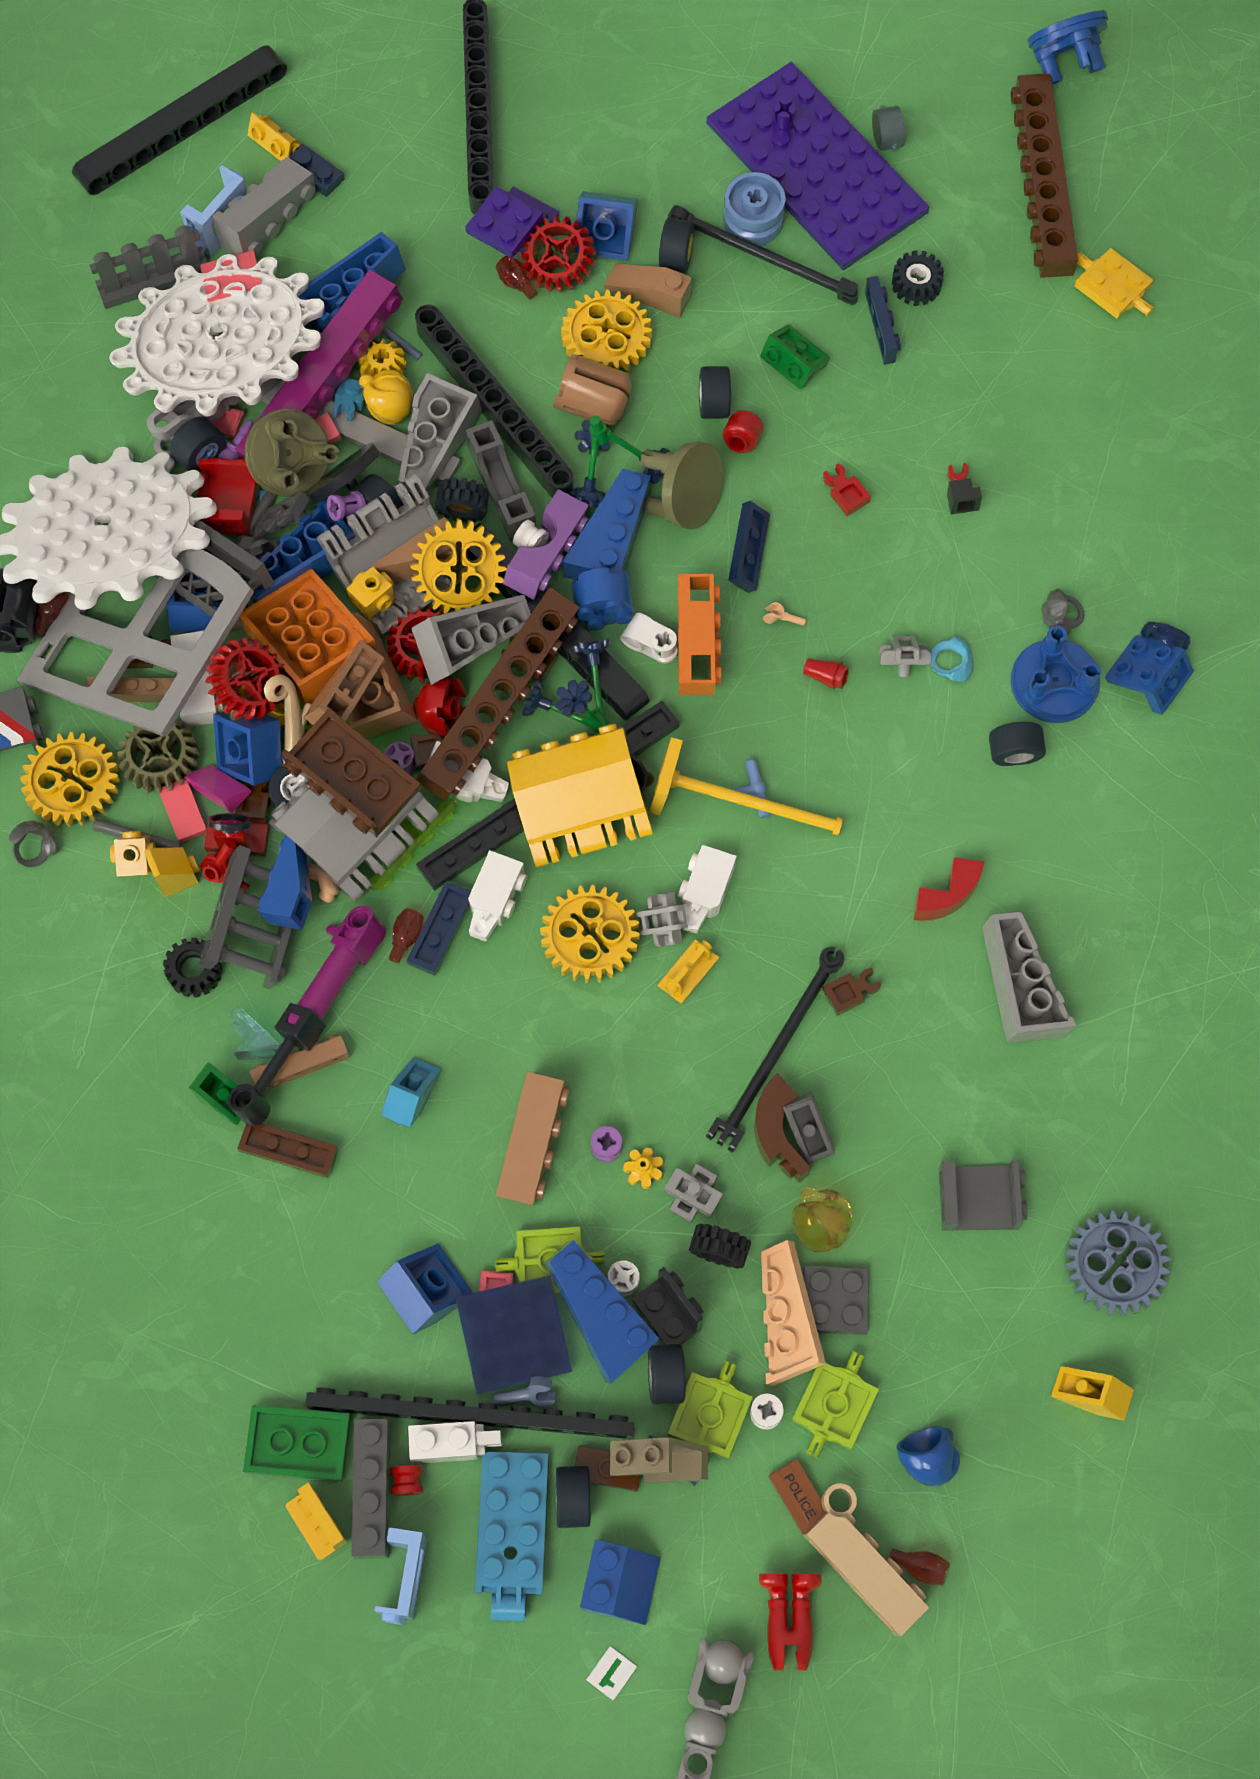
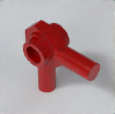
M227 839L218 853H208L200 864L202 874L206 880L214 883H223L229 858L237 847L233 840ZM242 880L240 885L241 888H244V892H247L251 886L244 880Z

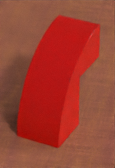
M954 857L950 867L948 891L919 887L913 920H935L950 915L961 908L974 893L983 870L984 862Z

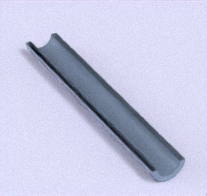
M384 325L381 333L388 339L395 341L400 348L417 361L421 355L423 356L422 353Z

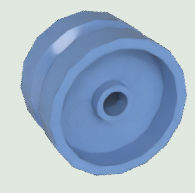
M759 172L745 173L734 178L727 186L724 196L723 221L725 230L759 246L773 241L780 234L784 222L786 199L784 189L780 183L773 177Z

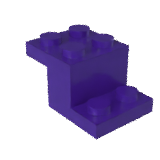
M496 186L465 226L466 233L513 259L517 252L523 253L526 251L522 246L525 242L531 241L530 233L535 234V225H539L540 228L543 227L544 218L553 223V218L555 215L559 216V211L514 186L509 192Z

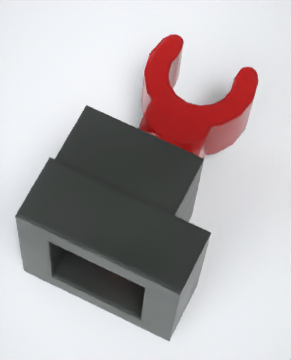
M963 463L962 473H955L952 465L948 467L947 477L950 482L947 498L951 515L979 511L982 499L980 487L973 488L971 479H967L968 466L966 463Z

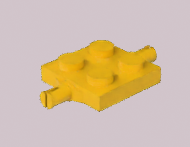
M1112 248L1094 261L1085 256L1081 251L1077 254V264L1086 271L1076 279L1074 287L1116 319L1125 311L1134 307L1146 315V317L1152 313L1154 306L1142 299L1143 294L1151 288L1154 282L1151 277Z

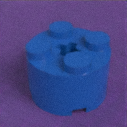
M597 568L582 572L578 575L577 582L572 581L573 602L579 606L575 617L579 619V622L587 624L588 630H601L604 628V625L615 623L627 624L632 620L634 611L630 576L627 572L618 569V574L610 573L609 568Z

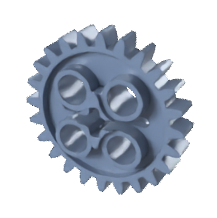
M1111 1210L1107 1220L1101 1213H1098L1096 1215V1224L1088 1218L1084 1222L1087 1230L1081 1227L1075 1230L1076 1235L1080 1239L1071 1237L1068 1241L1075 1249L1065 1252V1256L1073 1259V1261L1067 1263L1064 1267L1067 1270L1074 1271V1274L1067 1280L1068 1282H1078L1079 1286L1075 1289V1294L1083 1291L1086 1293L1083 1301L1084 1304L1092 1299L1096 1301L1095 1311H1098L1105 1305L1107 1306V1315L1109 1316L1114 1312L1115 1308H1118L1121 1316H1125L1128 1307H1130L1134 1314H1137L1140 1311L1139 1303L1147 1309L1152 1305L1149 1297L1157 1300L1161 1296L1156 1288L1164 1289L1167 1286V1283L1160 1277H1166L1171 1273L1169 1269L1162 1267V1265L1167 1264L1171 1260V1257L1161 1256V1252L1168 1246L1167 1244L1158 1245L1156 1243L1161 1233L1151 1235L1149 1233L1151 1223L1146 1224L1144 1227L1139 1225V1215L1131 1222L1128 1221L1127 1211H1124L1120 1219H1117L1114 1210ZM1115 1234L1119 1236L1122 1241V1247L1116 1248L1111 1246L1107 1239L1108 1235ZM1130 1242H1135V1248L1124 1259L1120 1267L1104 1285H1101L1099 1283L1100 1278L1112 1266ZM1134 1255H1141L1146 1259V1269L1136 1267L1133 1262ZM1088 1258L1098 1259L1102 1264V1271L1097 1272L1090 1269L1087 1263ZM1114 1279H1121L1127 1284L1126 1293L1116 1291L1113 1286Z

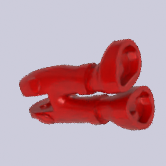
M759 1573V1583L768 1590L771 1600H768L767 1640L769 1658L773 1670L784 1671V1660L786 1657L784 1645H796L795 1659L797 1671H807L813 1647L812 1600H809V1596L812 1590L821 1586L822 1576L821 1574H791L793 1612L792 1628L789 1629L787 1621L788 1600H786L788 1574Z

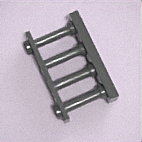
M239 845L230 857L198 966L210 970L218 962L226 961L265 974L262 987L269 989L276 982H280L284 975L285 965L282 964L292 928L280 926L278 934L237 921L235 920L236 917L232 916L235 905L243 904L259 909L261 897L244 892V888L240 887L242 878L249 875L269 882L270 869L252 864V860L248 859L251 849ZM233 932L274 946L270 962L268 963L227 949V945L223 944L226 933L230 934Z

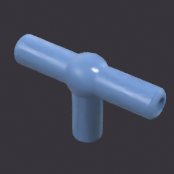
M755 759L747 760L745 767L750 785L732 790L767 800L765 794L766 785L761 780L757 762ZM758 810L759 817L761 818L769 817L771 814Z

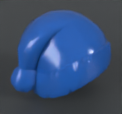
M942 1426L928 1427L906 1436L897 1443L896 1449L902 1465L915 1481L925 1486H941L949 1482L958 1472L960 1456L953 1445V1432L949 1428H943Z

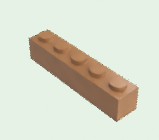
M87 677L86 687L91 686L96 677ZM120 678L110 696L125 702H161L175 678Z
M334 1035L327 1038L325 1042L320 1044L317 1042L310 1051L295 1050L291 1052L267 1090L350 1058L342 1036ZM259 1064L249 1071L254 1085L268 1064Z

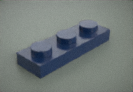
M878 276L869 277L866 282L865 297L884 365L895 363L897 351L901 350L899 335L894 334L892 329L894 327L893 313L891 310H887L886 307L888 300L885 286L881 287Z
M752 501L742 503L728 581L747 593L757 589L770 513Z
M445 881L406 960L408 965L434 976L436 975L470 906L468 898L471 891Z

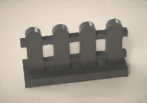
M184 225L175 230L176 237L165 240L163 235L156 234L148 239V246L138 249L136 244L128 243L122 246L121 255L112 258L108 252L96 254L93 258L94 263L89 266L92 274H99L100 279L95 282L105 309L139 299L138 295L144 288L154 287L159 290L172 288L176 283L174 273L180 266L190 265L198 273H201L200 265L207 263L202 246L197 247L195 242L200 240L198 230L192 231L190 226ZM179 247L180 253L170 256L169 249ZM152 255L154 262L143 265L142 258ZM125 264L127 271L117 274L114 267Z

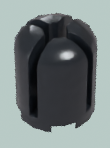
M0 568V652L19 653L22 651L23 646L30 643L32 645L41 603L34 601L32 593L33 587L38 581L35 579H25L15 584L7 583L3 578L4 568Z

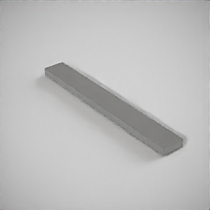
M282 380L267 394L261 396L260 401L269 404L285 381ZM332 400L325 403L318 412L317 418L328 412L342 439L360 447L373 442L380 451L379 456L401 465L408 435L356 411L351 422L347 421L348 413L340 412L337 418L333 417L334 401ZM452 456L435 481L438 483L444 482V479L447 478L452 480L461 465V459Z

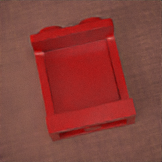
M217 457L199 459L198 466L202 472L204 484L199 488L197 498L208 497L217 506V512L213 516L200 519V521L220 534L249 535L259 485L250 475L245 459L227 460Z

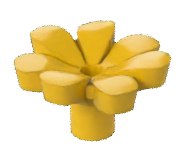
M645 1148L643 1154H640L636 1149L632 1150L629 1153L632 1161L623 1164V1171L626 1173L631 1172L627 1179L628 1183L636 1185L641 1181L643 1189L651 1188L652 1178L656 1181H660L663 1178V1173L658 1168L664 1165V1160L661 1157L653 1158L654 1151L651 1148Z

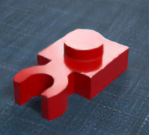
M841 464L835 465L837 477L830 476L827 471L823 472L824 483L829 487H834L831 489L830 496L846 516L870 503L871 496L855 476L847 480L845 469Z

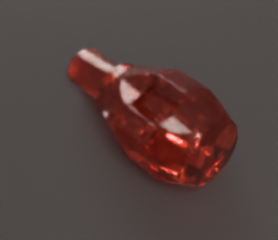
M504 256L498 261L496 270L499 278L506 286L523 292L528 299H533L537 295V291L530 284L526 269L518 259Z
M68 592L59 593L47 603H38V622L34 634L41 637L45 636L49 625H52L53 621L57 619L60 610L66 603Z
M406 908L397 916L393 925V948L388 958L390 961L400 963L404 951H407L416 942L423 928L424 917L421 913Z
M895 1548L890 1553V1558L893 1561L904 1566V1569L908 1570L919 1581L930 1585L945 1584L950 1563L941 1556L928 1551H909V1553Z

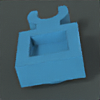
M349 378L341 381L335 393L333 417L337 418L340 412L348 413L347 421L351 422L355 416V409L362 410L365 404L363 397L364 389L360 387L359 381Z

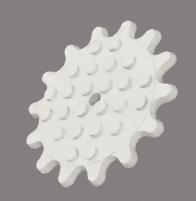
M232 254L221 256L217 260L215 268L208 273H198L192 266L183 265L177 268L174 273L176 283L172 288L159 290L154 287H148L140 291L138 295L139 301L146 306L142 314L134 317H123L117 320L115 323L116 331L123 337L131 338V341L128 345L111 352L109 359L117 368H136L135 372L124 380V389L133 396L148 390H158V394L154 399V405L163 413L171 412L181 402L192 400L196 401V409L202 415L211 416L217 411L219 403L231 396H238L246 404L255 405L261 400L262 391L260 386L267 380L277 378L284 381H293L297 378L299 367L295 361L291 360L294 354L301 351H313L319 348L321 342L320 333L316 330L306 329L304 326L324 314V302L317 298L310 300L299 299L298 297L308 289V275L300 272L284 279L276 278L278 262L273 257L261 259L250 269H241L237 266V258ZM225 260L233 261L229 266H222ZM222 275H251L252 277H260L262 284L254 286L247 292L244 284L234 282L227 285L223 290V293L231 294L230 297L208 302L207 298L214 297L219 293L220 286L216 281L209 280L203 282V280ZM207 285H215L216 290L210 294H206L204 287ZM240 286L243 288L242 291L229 290L231 287Z
M127 447L116 448L109 460L98 464L89 463L83 455H74L69 460V471L67 473H63L57 478L35 475L30 479L29 490L35 495L31 500L24 503H9L3 507V521L14 524L16 527L12 531L0 535V555L14 554L17 556L15 560L4 567L3 578L5 582L15 584L25 579L37 580L38 582L33 587L32 597L37 603H47L59 593L71 592L75 595V606L78 609L86 610L95 606L98 597L107 591H117L124 600L135 601L143 595L142 583L146 578L158 575L165 579L173 580L183 574V565L176 559L181 551L188 549L200 550L209 545V535L204 530L193 526L198 520L213 516L217 512L216 503L208 497H191L194 491L203 486V476L197 470H190L178 475L170 474L175 462L167 452H160L152 459L142 463L133 462L134 455Z

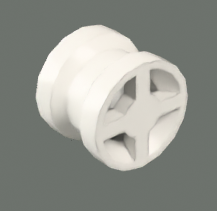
M528 519L516 531L513 544L518 547H541L546 544L549 532L544 529H537L535 523Z
M618 1261L610 1267L608 1280L623 1297H627L637 1291L639 1271L629 1261Z
M772 1394L758 1396L753 1401L750 1409L751 1421L759 1429H773L783 1417V1404L779 1398Z

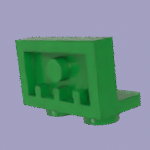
M789 324L768 336L760 354L763 360L799 389L806 386L810 375L826 367L830 360L827 354Z

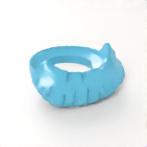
M955 635L949 641L938 643L931 651V668L938 675L949 677L951 681H966L973 667L970 646L967 645L964 639ZM952 650L962 656V663L951 670H943L937 666L936 657L942 651Z

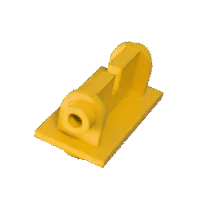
M254 112L251 113L247 135L278 160L282 161L286 157H290V154H293L301 146L299 140L293 138L287 132L281 134L282 128L270 120V117L267 115L258 116Z
M695 939L657 986L682 1004L720 957L711 951L713 947L708 942L703 940L700 943Z

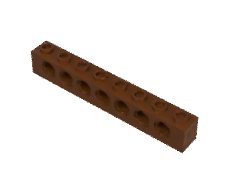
M1018 75L1016 86L1011 88V103L1016 104L1014 125L1019 127L1020 132L1017 135V147L1023 153L1020 160L1021 173L1026 174L1024 195L1029 196L1027 217L1028 220L1032 219L1033 223L1030 229L1031 243L1036 244L1034 266L1039 267L1040 278L1073 276L1078 257L1051 75Z
M551 587L547 590L420 772L416 780L422 786L444 801H447L451 794L457 797L467 782L462 779L467 770L473 773L483 759L478 754L484 746L488 749L491 748L499 736L495 732L496 728L500 723L506 726L515 713V710L511 708L514 702L518 700L522 703L531 689L527 684L532 676L536 679L540 677L547 666L543 662L548 654L551 656L555 655L563 643L559 637L564 631L569 634L579 620L575 617L579 609L578 605ZM542 622H550L555 630H547ZM526 645H535L539 649V653H531ZM517 667L521 669L524 676H515L510 668ZM501 690L505 692L508 699L501 700L497 698L494 691ZM485 713L489 715L492 722H482L478 714ZM462 737H471L475 741V746H466L462 742ZM445 761H455L459 766V770H450L446 766Z

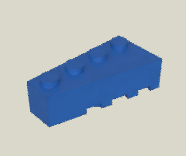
M380 232L311 280L308 289L298 298L302 300L321 299L324 302L325 308L324 314L320 318L308 323L321 334L369 269L393 283L406 270L398 245L384 233Z
M622 469L562 561L564 578L578 581L579 574L597 568H609L610 573L618 574V569L626 571L645 512V502L651 493V475Z
M326 499L317 503V508L310 515L306 514L299 520L300 525L290 535L286 533L279 540L280 544L272 552H267L260 559L267 568L274 583L266 590L258 586L250 598L253 603L263 599L311 568L321 579L334 572L317 540V536L327 530L332 533L331 527L334 525H338L344 531L348 541L354 538L355 534L343 519L339 521L331 519L327 511Z
M574 1240L568 1241L545 1262L563 1300H565L572 1314L573 1320L587 1343L592 1357L601 1371L600 1373L605 1383H612L653 1346L659 1338Z

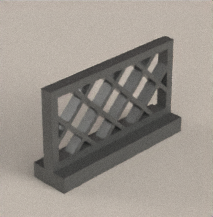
M198 520L193 527L204 530L210 538L209 545L201 550L222 560L236 571L243 580H248L247 584L253 591L258 586L266 590L274 583L263 562L202 521ZM186 573L185 575H190V580L179 583L175 588V592L210 617H213L217 611L212 608L213 601L222 600L224 596L219 592H214L215 588L203 579L197 580L196 575ZM208 587L207 594L195 596V589Z

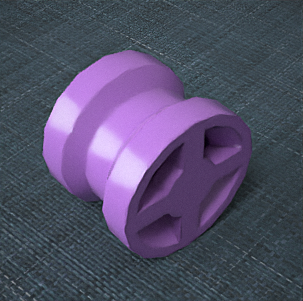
M400 741L394 742L386 748L384 754L393 762H398L399 764L397 765L411 775L415 769L414 752L411 746Z
M603 1126L593 1133L591 1137L593 1156L601 1162H612L620 1156L622 1152V1137L615 1128Z

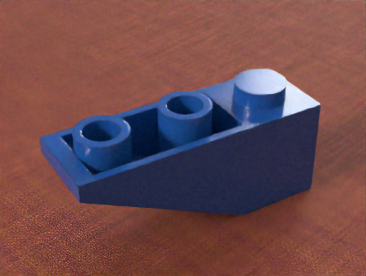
M285 836L280 843L279 855L275 866L270 870L269 882L265 893L259 900L258 912L269 924L302 930L312 904L307 854L290 838Z

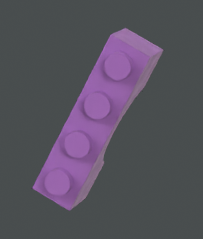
M558 489L547 505L540 525L542 529L549 532L551 542L535 548L521 546L507 567L503 584L533 600L540 590L545 592L552 579L551 572H558L565 558L563 556L564 552H569L577 540V537H575L576 533L581 534L588 523L589 518L585 516L589 505Z

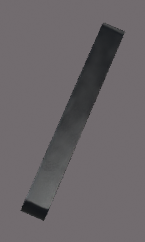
M467 0L463 4L468 196L470 210L474 215L494 190L489 28L487 5L483 0Z
M264 45L80 159L73 166L72 174L88 194L97 195L278 82L286 74L287 65L271 46Z
M430 304L420 306L416 310L415 320L417 333L421 340L461 388L478 395L482 408L481 413L488 421L493 420L500 436L552 498L558 489L567 494H570V491H574L573 472L449 321L435 306ZM465 361V363L458 364L457 362ZM475 381H482L479 384L473 383ZM491 401H499L496 404L489 403ZM515 421L513 424H507L506 422ZM532 441L530 444H523L522 442ZM541 461L550 462L546 465L539 464ZM559 481L566 482L564 485H557L555 483Z
M478 523V524H477L476 526H474V528H473V530H476L479 526L482 525V526H484V528H485V529H484L483 536H485V535H487V534H489V533H492V532H491L484 524H482V523ZM494 535L490 544L500 543L501 547L495 553L504 554L505 559L499 561L498 564L507 568L514 555ZM470 546L467 549L469 554L467 558L471 560H476L481 554V549L478 546ZM506 571L498 572V575L504 579ZM495 583V586L506 599L524 595L503 583ZM547 589L545 592L540 590L534 600L524 595L530 613L536 608L547 592ZM577 621L569 634L564 631L559 637L563 643L557 652L594 689L591 666H588L587 654L573 652L572 646L580 642L591 643L596 640ZM542 622L547 630H555L550 622ZM603 649L602 652H599L600 665H597L601 696L623 720L627 721L650 702V699L644 689Z

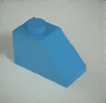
M413 1057L390 1084L382 1116L391 1119L396 1124L411 1127L422 1113L441 1069Z

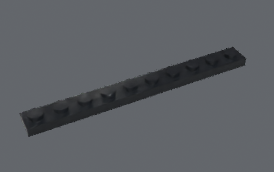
M660 701L624 725L627 736L626 741L631 755L636 757L679 728L680 722L663 701ZM515 798L416 863L417 869L433 891L444 885L445 881H450L486 857L489 850L495 851L524 831Z
M322 1387L316 1388V1393L307 1392L305 1404L309 1410L447 1423L475 1421V1424H484V1426L629 1440H633L634 1422H628V1417L622 1415H609V1420L595 1419L596 1414L590 1412H576V1417L563 1416V1411L557 1409H544L543 1414L530 1413L531 1408L525 1406H511V1411L498 1410V1405L493 1403H479L478 1408L465 1407L466 1402L460 1400H446V1405L433 1404V1399L428 1397H414L413 1402L400 1401V1395L381 1394V1399L368 1398L367 1392L353 1390L349 1391L348 1396L335 1395V1389Z

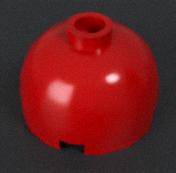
M443 678L432 685L429 681L421 688L418 696L414 699L413 710L417 715L419 723L427 732L445 737L466 708L462 707L461 697H466L463 683L458 678Z

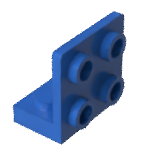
M1137 635L1131 640L1112 666L1105 679L1108 683L1144 693L1152 711L1163 715L1194 670L1184 648Z

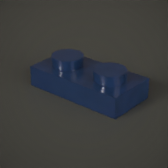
M304 144L288 157L313 173L316 190L325 197H328L345 180L342 171Z

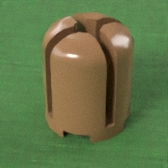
M572 353L562 375L559 388L560 393L556 395L553 407L590 420L593 416H599L601 421L606 424V427L616 425L622 419L631 395V377L626 372Z

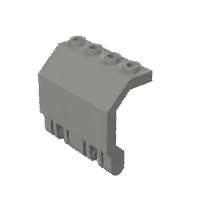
M416 474L403 481L404 485L399 483L395 486V490L404 504L400 508L396 509L390 496L384 493L379 496L380 501L376 498L355 512L356 517L353 514L347 517L348 525L355 534V537L351 540H347L344 531L338 525L331 527L332 533L327 530L317 536V540L324 550L327 560L346 593V588L353 583L354 578L359 573L366 572L372 567V564L439 521L430 504V497ZM462 563L451 567L456 573V585H460V569H465L466 567ZM440 575L435 581L436 587L440 589L447 588L451 583V578L448 575ZM469 576L465 580V583L468 582L472 576ZM408 579L394 582L393 591L395 599L387 610L379 611L369 620L375 625L377 631L382 634L390 632L391 626H398L397 616L406 619L408 618L406 615L407 610L412 614H416L418 606L423 611L424 606L434 600L432 598L424 602L422 598L426 590L422 592L416 591L415 588L421 581Z
M304 780L293 790L292 793L295 796L287 804L282 802L271 813L273 818L268 823L276 831L284 833L296 843L352 901L356 902L365 892L349 876L351 875L366 890L372 885L370 880L357 867L365 861L376 874L381 876L386 870L371 853L384 866L389 868L407 849L392 831L405 844L410 846L414 840L399 825L402 820L407 817L416 829L423 832L427 825L421 818L428 824H431L439 816V813L418 791L376 838L370 832L365 835L352 824L354 819L345 812L343 816L340 815L329 805L331 800L322 793L320 797L317 796L306 786L307 781Z

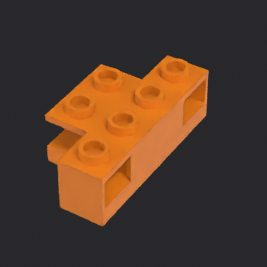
M678 574L679 695H715V685L721 684L720 612H714V603H720V585H714V574ZM690 590H709V601H690ZM691 655H709V680H691Z

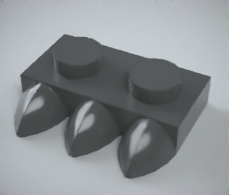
M301 491L268 508L254 529L253 537L260 539L271 532L277 533L291 522L293 524L297 523L305 515L306 511L304 508L310 498Z

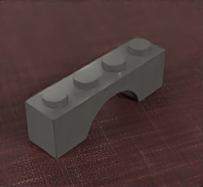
M493 420L466 429L468 449L485 487L489 490V496L509 540L512 541L516 531L524 521L529 519L535 523L536 527V515L525 491L522 492L513 476L503 442Z
M354 1419L351 1556L355 1559L389 1558V1543L387 1542L389 1530L387 1491L388 1468L391 1457V1423L388 1419Z

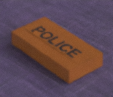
M798 1459L768 1477L801 1534L804 1535L826 1512L822 1507L818 1493Z

